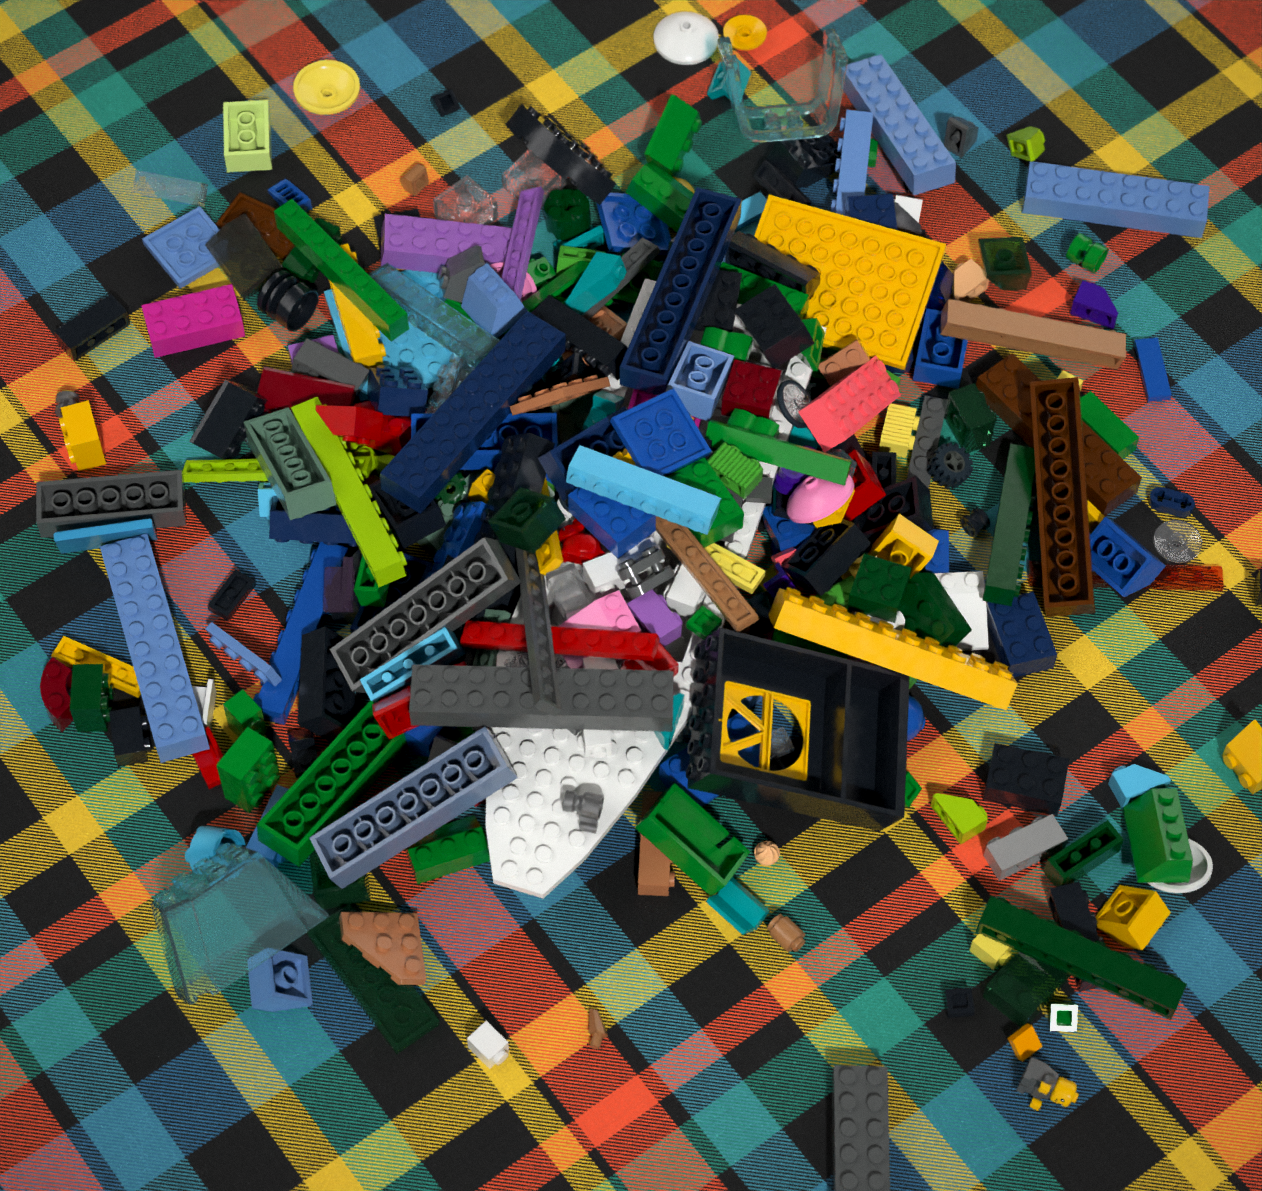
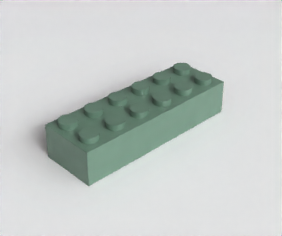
M289 407L244 422L249 446L290 520L302 518L305 515L323 511L337 505L332 482Z

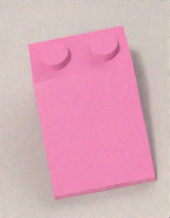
M619 590L595 600L557 626L641 632ZM562 655L568 668L582 669L583 658L589 657Z

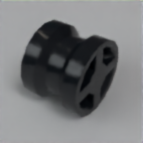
M979 507L971 510L970 515H964L960 518L962 528L973 538L979 535L980 530H986L990 527L988 516Z

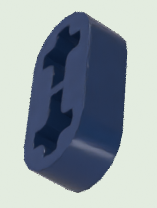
M1164 487L1154 488L1148 500L1152 509L1181 518L1190 516L1195 506L1194 498L1191 495ZM1158 496L1163 497L1162 502L1157 501ZM1181 503H1185L1186 507L1181 508Z

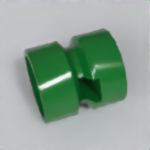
M1079 233L1071 243L1066 253V259L1075 264L1082 263V268L1095 274L1105 261L1109 248L1099 242L1093 244L1092 238Z

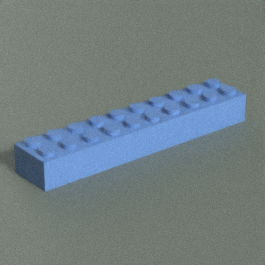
M148 534L100 546L160 762L163 763L210 749Z

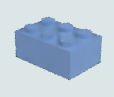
M688 341L668 383L667 391L675 389L691 416L710 421L728 381L734 355Z

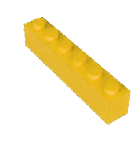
M349 244L339 245L358 264L355 251H350ZM329 280L353 362L360 363L369 370L370 368H377L378 365H383L382 357L386 356L384 344L379 343L377 339L380 338L379 329Z

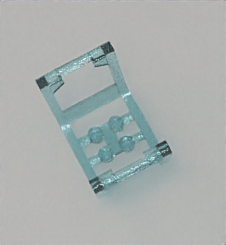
M824 29L822 64L816 97L806 103L771 106H744L739 62L736 55H733L730 38H718L717 45L730 104L736 112L739 129L745 138L752 142H774L819 138L833 131L838 122L848 63V55L834 29ZM833 67V83L828 110L825 102L827 100L831 71ZM814 112L819 125L803 127V120L800 119V115ZM749 118H764V128L766 130H753Z

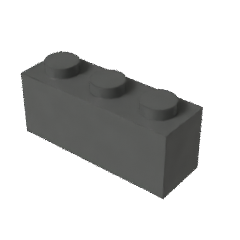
M306 338L294 357L291 369L292 372L354 385L355 400L366 384L369 369L365 368L362 364L355 363L345 358L342 354L333 352L323 347L319 342L311 341Z

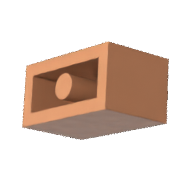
M856 339L819 363V370L831 386L870 361L871 357L860 340Z

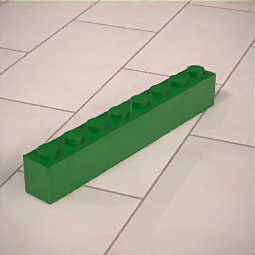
M293 199L274 210L277 228L391 342L409 330L407 312Z

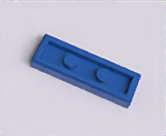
M1158 338L1135 340L1134 348L1147 402L1170 400L1172 394Z

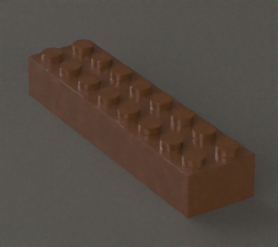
M1011 353L977 378L975 394L1031 448H1034L1030 382L1041 380ZM1082 420L1087 497L1106 516L1138 492L1142 477Z

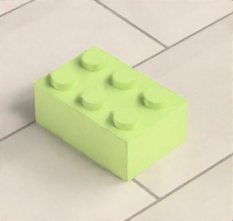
M268 100L223 102L224 158L227 172L272 170L271 116Z

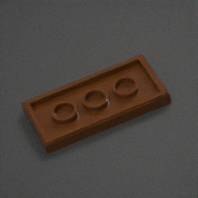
M241 192L216 223L220 231L283 260L286 259L295 247L277 228L274 210L276 209Z

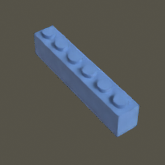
M846 110V118H841L840 131H844V137L839 138L837 151L842 152L841 159H836L835 172L840 173L839 179H834L833 192L837 193V200L832 199L831 212L845 216L844 209L847 197L865 195L873 112Z

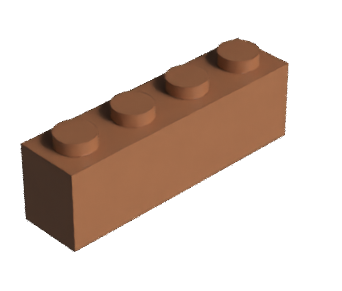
M643 791L641 819L663 792ZM642 834L640 836L638 895L669 896V887H674L675 872H670V863H674Z

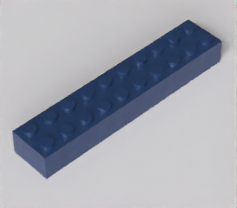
M699 187L696 188L620 365L619 385L654 395H660L667 391L668 383L688 341H690L741 218L742 199Z
M526 311L381 471V489L421 514L511 413L510 406L518 404V398L526 396L565 352L566 334Z

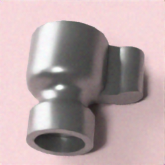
M567 790L563 801V811L571 813L578 811L580 831L596 834L602 813L604 795L585 792L580 796L577 792Z

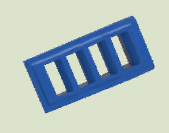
M286 178L267 189L268 193L280 206L294 196L293 200L295 202L299 201L297 204L306 213L312 210V203L307 195Z

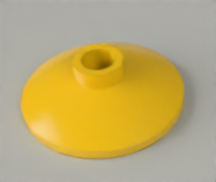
M739 15L727 21L724 26L723 35L730 46L739 50H752L764 43L767 29L760 19L751 15Z

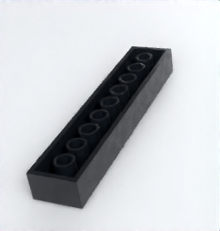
M532 433L507 436L501 447L502 455L500 462L496 465L494 471L495 479L488 491V505L481 515L482 525L474 539V544L484 537L498 540L516 573H518L515 542L520 537L528 539L546 472L538 458L552 450L555 445L554 442ZM512 590L468 621L483 622L486 609L507 611ZM465 623L456 630H454V634L456 635L459 643L463 634ZM462 646L466 654L448 665L459 664L465 661L467 666H473L477 648H464Z

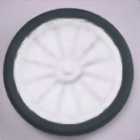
M783 381L777 390V401L783 416L797 428L808 427L798 411L812 401L809 394L796 381Z

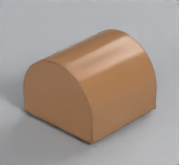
M416 164L400 179L402 187L414 197L429 184L426 167L420 164Z

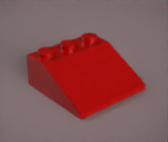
M370 400L354 405V407L375 411ZM426 408L425 414H433L436 412L428 408ZM383 415L380 442L371 441L370 445L364 446L396 456L411 439V417Z

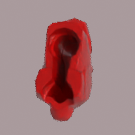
M576 518L571 525H567L559 531L558 537L562 543L563 562L566 563L568 561L580 564L583 567L584 562L607 553L602 551L599 541L593 535L582 533L585 527Z

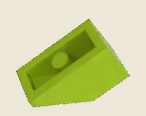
M1029 126L1007 134L1011 156L1032 162L1045 151L1043 145L1045 138L1038 128Z
M941 793L933 795L931 808L960 845L985 830L988 820L987 813L982 806H977L973 799Z

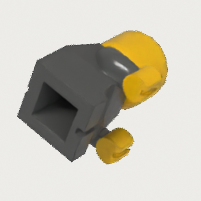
M1033 1057L1030 1058L1024 1069L1016 1090L1022 1094L1024 1092L1031 1094L1033 1097L1029 1107L1037 1111L1042 1105L1041 1099L1050 1098L1052 1102L1068 1107L1071 1102H1076L1079 1095L1076 1092V1083L1063 1077L1058 1078L1059 1074L1051 1067Z

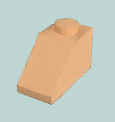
M972 259L964 264H959L955 268L952 282V300H961L962 302L969 303L988 289L990 275Z

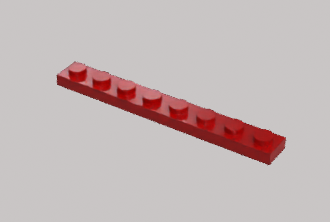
M467 621L465 623L460 640L464 648L528 652L524 624ZM551 626L554 654L654 661L660 640L656 633Z

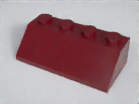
M264 367L262 370L257 394L265 398L267 402L264 405L265 409L261 416L288 407L292 412L291 407L318 397L322 405H355L354 385Z

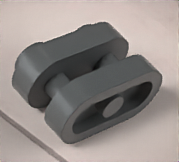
M651 546L641 552L642 557L635 561L633 558H630L619 564L621 569L617 573L621 581L629 579L632 583L626 589L631 599L643 595L675 575L670 565L662 567L660 561L666 556L661 547L656 549L655 546ZM651 567L654 573L641 580L638 574Z

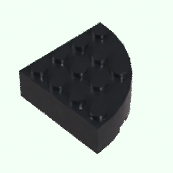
M521 103L505 124L506 127L565 180L569 177V181L579 191L601 205L616 185V182L611 178L613 174L605 168L603 162L597 159L598 156L590 150L591 148L581 140L579 142L575 140L574 136L566 129H559L558 125L549 117L546 120L540 117L541 112L533 106L528 108Z

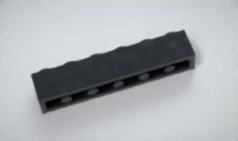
M550 295L531 313L566 334L565 350L569 351L571 349L573 354L575 352L579 353L593 369L597 366V369L605 377L610 375L617 381L620 379V365L628 349L624 343Z

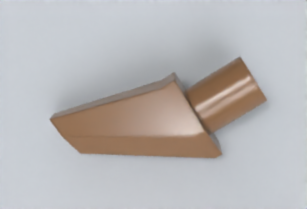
M589 1009L588 1033L592 1036L590 1047L600 1049L602 1038H607L608 1035L600 1013L597 1010Z

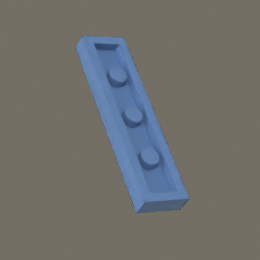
M213 622L205 628L211 636L209 641L217 649L220 650L223 647L226 655L233 661L239 659V664L248 672L251 670L255 671L254 675L265 684L268 681L276 687L282 681L272 666Z

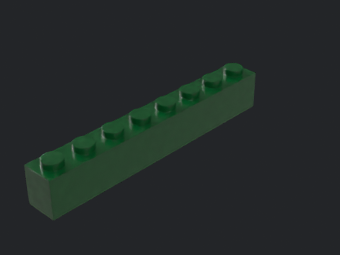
M1010 444L982 601L1012 606L1013 598L1019 597L1021 583H1018L1017 579H1022L1024 565L1020 564V560L1025 561L1027 547L1023 546V542H1028L1030 529L1026 528V525L1031 524L1033 511H1029V507L1033 508L1036 494L1031 492L1037 488L1036 476H1034L1036 473L1034 448Z
M990 897L976 929V932L1170 1020L1187 983L1182 982L1179 977L1173 974L1167 975L1158 971L1151 964H1142L1133 960L1130 955L1124 952H1115L1102 942H1093L1086 939L1081 933L1074 930H1066L1053 920H1044L1037 917L1032 911L1025 908H1017L1004 898Z

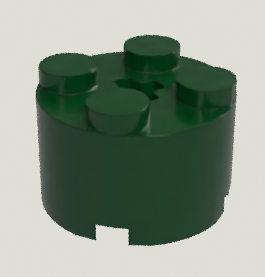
M556 189L549 193V197L544 205L546 227L549 233L551 232L555 235V238L558 240L571 241L590 230V203L585 194L578 189Z

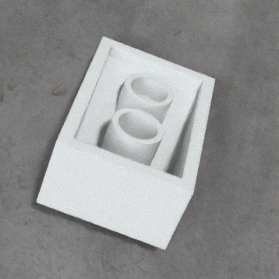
M983 571L934 573L972 629L956 647L962 651L988 650L986 601H982L985 588Z

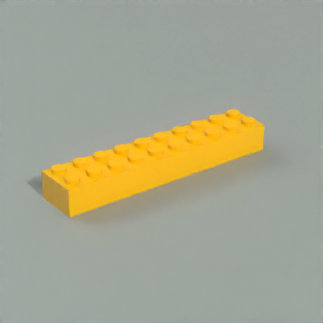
M787 587L786 590L778 589L768 614L775 629L1003 710H1007L1018 684L1012 676L1013 673L1003 663L994 661L991 664L978 654L971 653V656L963 654L962 650L952 645H949L948 648L941 646L939 641L930 637H926L925 640L916 637L917 634L908 629H903L902 631L893 629L894 626L882 620L879 623L871 621L868 615L857 612L856 615L847 612V608L841 605L833 604V607L826 605L824 600L815 596H810V598L801 596L800 591Z

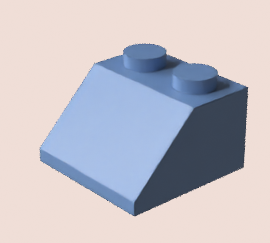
M266 947L247 959L252 1008L275 1012L313 1005L307 956Z

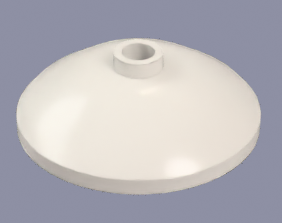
M694 12L670 14L658 23L654 31L656 50L666 60L676 64L692 65L703 62L712 56L718 46V31L713 22L707 17Z
M1189 839L1193 857L1189 883L1148 884L1169 893L1195 891L1209 881L1213 869L1212 859L1201 845Z

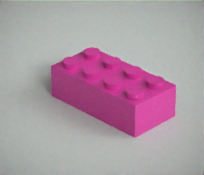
M232 284L141 305L155 358L245 337L243 321Z

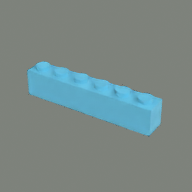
M579 445L568 466L567 483L642 510L645 513L666 519L669 522L690 528L696 532L708 535L718 513L721 497Z

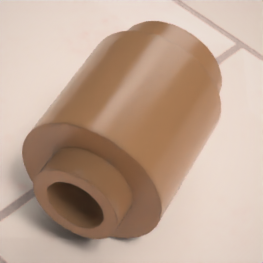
M779 914L767 926L770 936L787 952L792 950L796 952L805 943V933L788 916L784 917L782 914Z

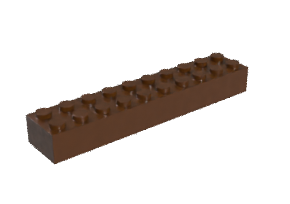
M1078 377L1030 382L1046 617L1096 613Z

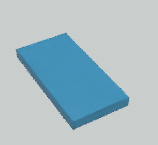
M152 519L54 533V541L61 554L98 549L100 546L146 533L148 534L149 541L158 540Z

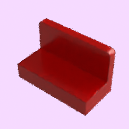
M208 726L204 730L210 749L194 753L192 756L208 789H211L221 784L216 765L223 757V754Z

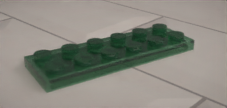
M349 903L306 932L307 937L397 1055L440 1025V1021L412 985H398L391 979V975L381 967H375L362 956L363 953L354 945L349 946L342 940L339 921L341 912H356Z

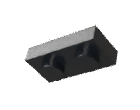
M235 569L207 605L208 610L229 621L254 589L256 581Z

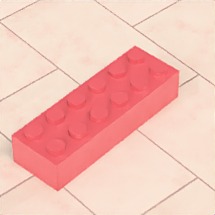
M874 356L870 361L837 381L798 411V413L825 453L847 440L901 396L896 382L886 372L884 363L877 356Z

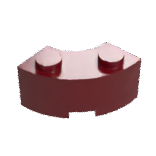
M52 657L42 673L40 692L50 720L63 732L73 721L70 712L72 670Z

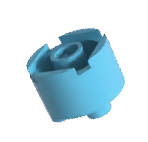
M200 826L196 830L190 848L185 852V860L187 863H190L192 871L197 876L227 881L229 878L238 876L244 866L246 854L242 853V845H245V840L237 830Z

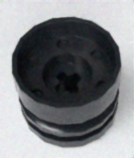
M280 270L272 275L263 286L258 296L257 306L258 310L271 319H276V322L290 332L301 329L310 320L317 308L319 295L316 290L304 282L300 283L298 278L286 270Z

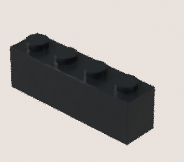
M1080 882L1050 888L1046 899L1053 920L1066 930L1077 931L1086 939L1105 944L1102 936H1098L1096 931L1097 920L1094 913L1089 911L1088 894L1086 890H1082ZM1073 976L1078 992L1099 988Z

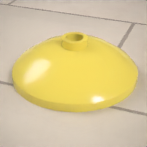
M322 60L307 65L297 74L293 90L297 102L305 110L320 115H331L346 110L356 101L360 92V82L356 72L348 65L334 60Z

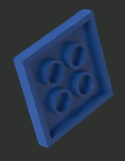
M609 193L601 205L597 204L609 252L626 253L641 238H644L659 247L660 253L658 255H667L671 240L667 224L631 196L622 193Z
M674 388L622 412L610 420L636 466L661 476H667L712 452Z

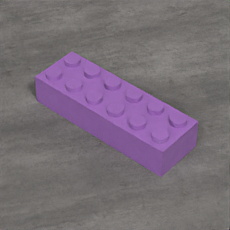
M385 214L381 230V267L439 273L441 266H445L447 259L475 245L481 246L485 264L491 265L505 262L512 228Z

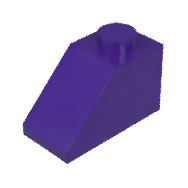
M1082 280L1073 300L1070 314L1114 329L1118 311L1105 288Z

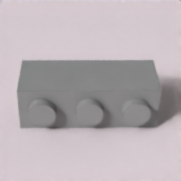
M1053 814L1045 818L1040 816L1024 828L1022 826L1016 827L1009 835L990 840L986 845L984 858L1000 881L1060 852L1066 847L1068 838Z

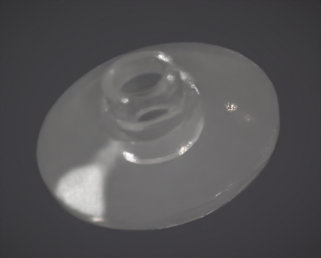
M1170 520L1164 522L1156 529L1153 543L1156 551L1164 559L1175 563H1185L1193 560L1199 554L1202 547V538L1193 525L1181 520Z

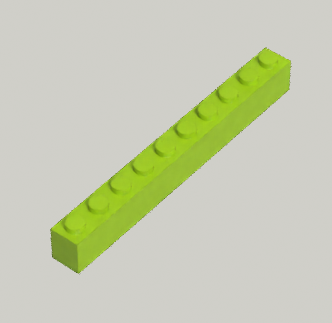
M318 397L291 407L297 423L332 482L336 503L378 587L405 577L404 566L407 565L404 554L402 551L397 552L398 544L394 535H388L387 532L390 529L386 519L379 517L381 511L376 500L371 502L370 498L373 496L369 486L362 484L364 478L359 467L354 469L353 466L356 465L351 452L346 453L345 450L348 448L346 442L342 441L343 437L333 435L316 412V405H322Z

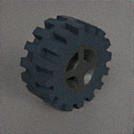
M944 443L928 458L927 468H930L928 473L933 475L932 480L934 482L937 480L939 486L945 485L947 489L950 487L952 489L956 488L966 481L973 471L971 466L973 461L969 460L970 454L964 452L965 448L962 447L960 449L959 444L955 443L952 446V443Z

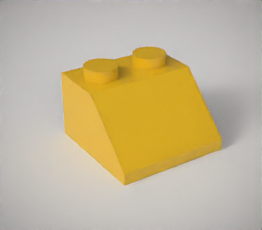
M1254 720L1226 745L1222 754L1225 765L1236 773L1241 785L1246 789L1248 788L1252 795L1262 789V727Z
M1119 885L1095 917L1097 928L1124 947L1143 950L1171 912L1156 891Z

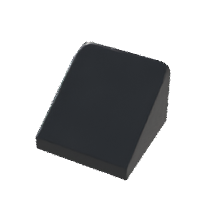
M452 89L430 99L441 118L461 109Z

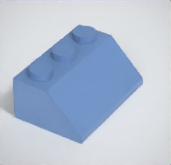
M488 263L478 268L468 277L461 307L488 339L493 342L514 326L527 309Z

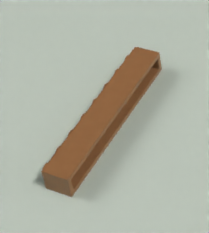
M948 299L941 311L940 335L1112 369H1118L1126 358V334L1113 330L1097 329L1093 326H1082L1072 322L1052 320L1048 317H1037L1027 313L987 307L982 304L966 303L961 300Z

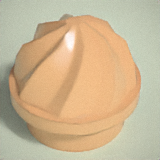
M763 841L755 847L754 856L761 865L770 866L778 861L780 850L775 843Z

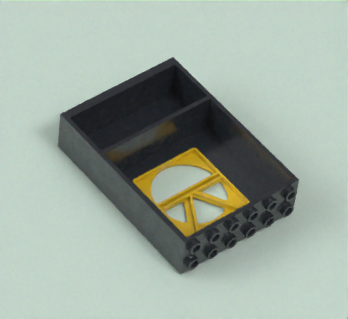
M718 628L696 645L694 651L696 668L692 677L695 685L691 697L693 714L689 722L691 740L687 749L688 754H690L689 765L686 769L687 788L875 831H881L904 818L910 676L724 628ZM750 696H762V720L743 705L741 700ZM773 699L785 705L794 714L803 734V748L799 758L790 767L778 771L769 770ZM731 709H735L760 732L731 742L727 732V720ZM760 743L759 767H754L739 756L738 751Z

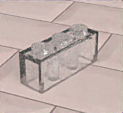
M136 170L132 193L204 207L208 185L201 182Z

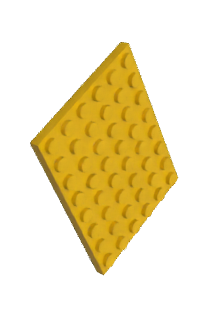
M769 195L754 236L759 242L765 245H773L782 254L792 255L798 262L805 266L811 265L820 273V284L809 300V308L804 319L817 318L821 326L827 328L823 347L839 351L856 339H859L871 358L877 356L884 365L905 370L946 249V244Z

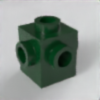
M460 472L456 473L435 499L438 500L440 498L444 504H453L461 500V496L466 494L463 488L466 482Z

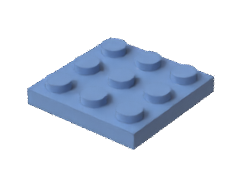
M200 206L142 238L144 246L180 289L238 256L235 247Z

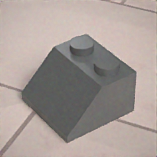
M475 245L447 259L445 266H441L438 279L440 280L443 298L462 303L468 277L478 268L485 265L481 246Z

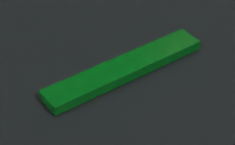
M714 420L709 421L705 438L712 440L713 448L718 449L723 442H726L727 445L736 446L743 456L844 486L846 485L852 460Z

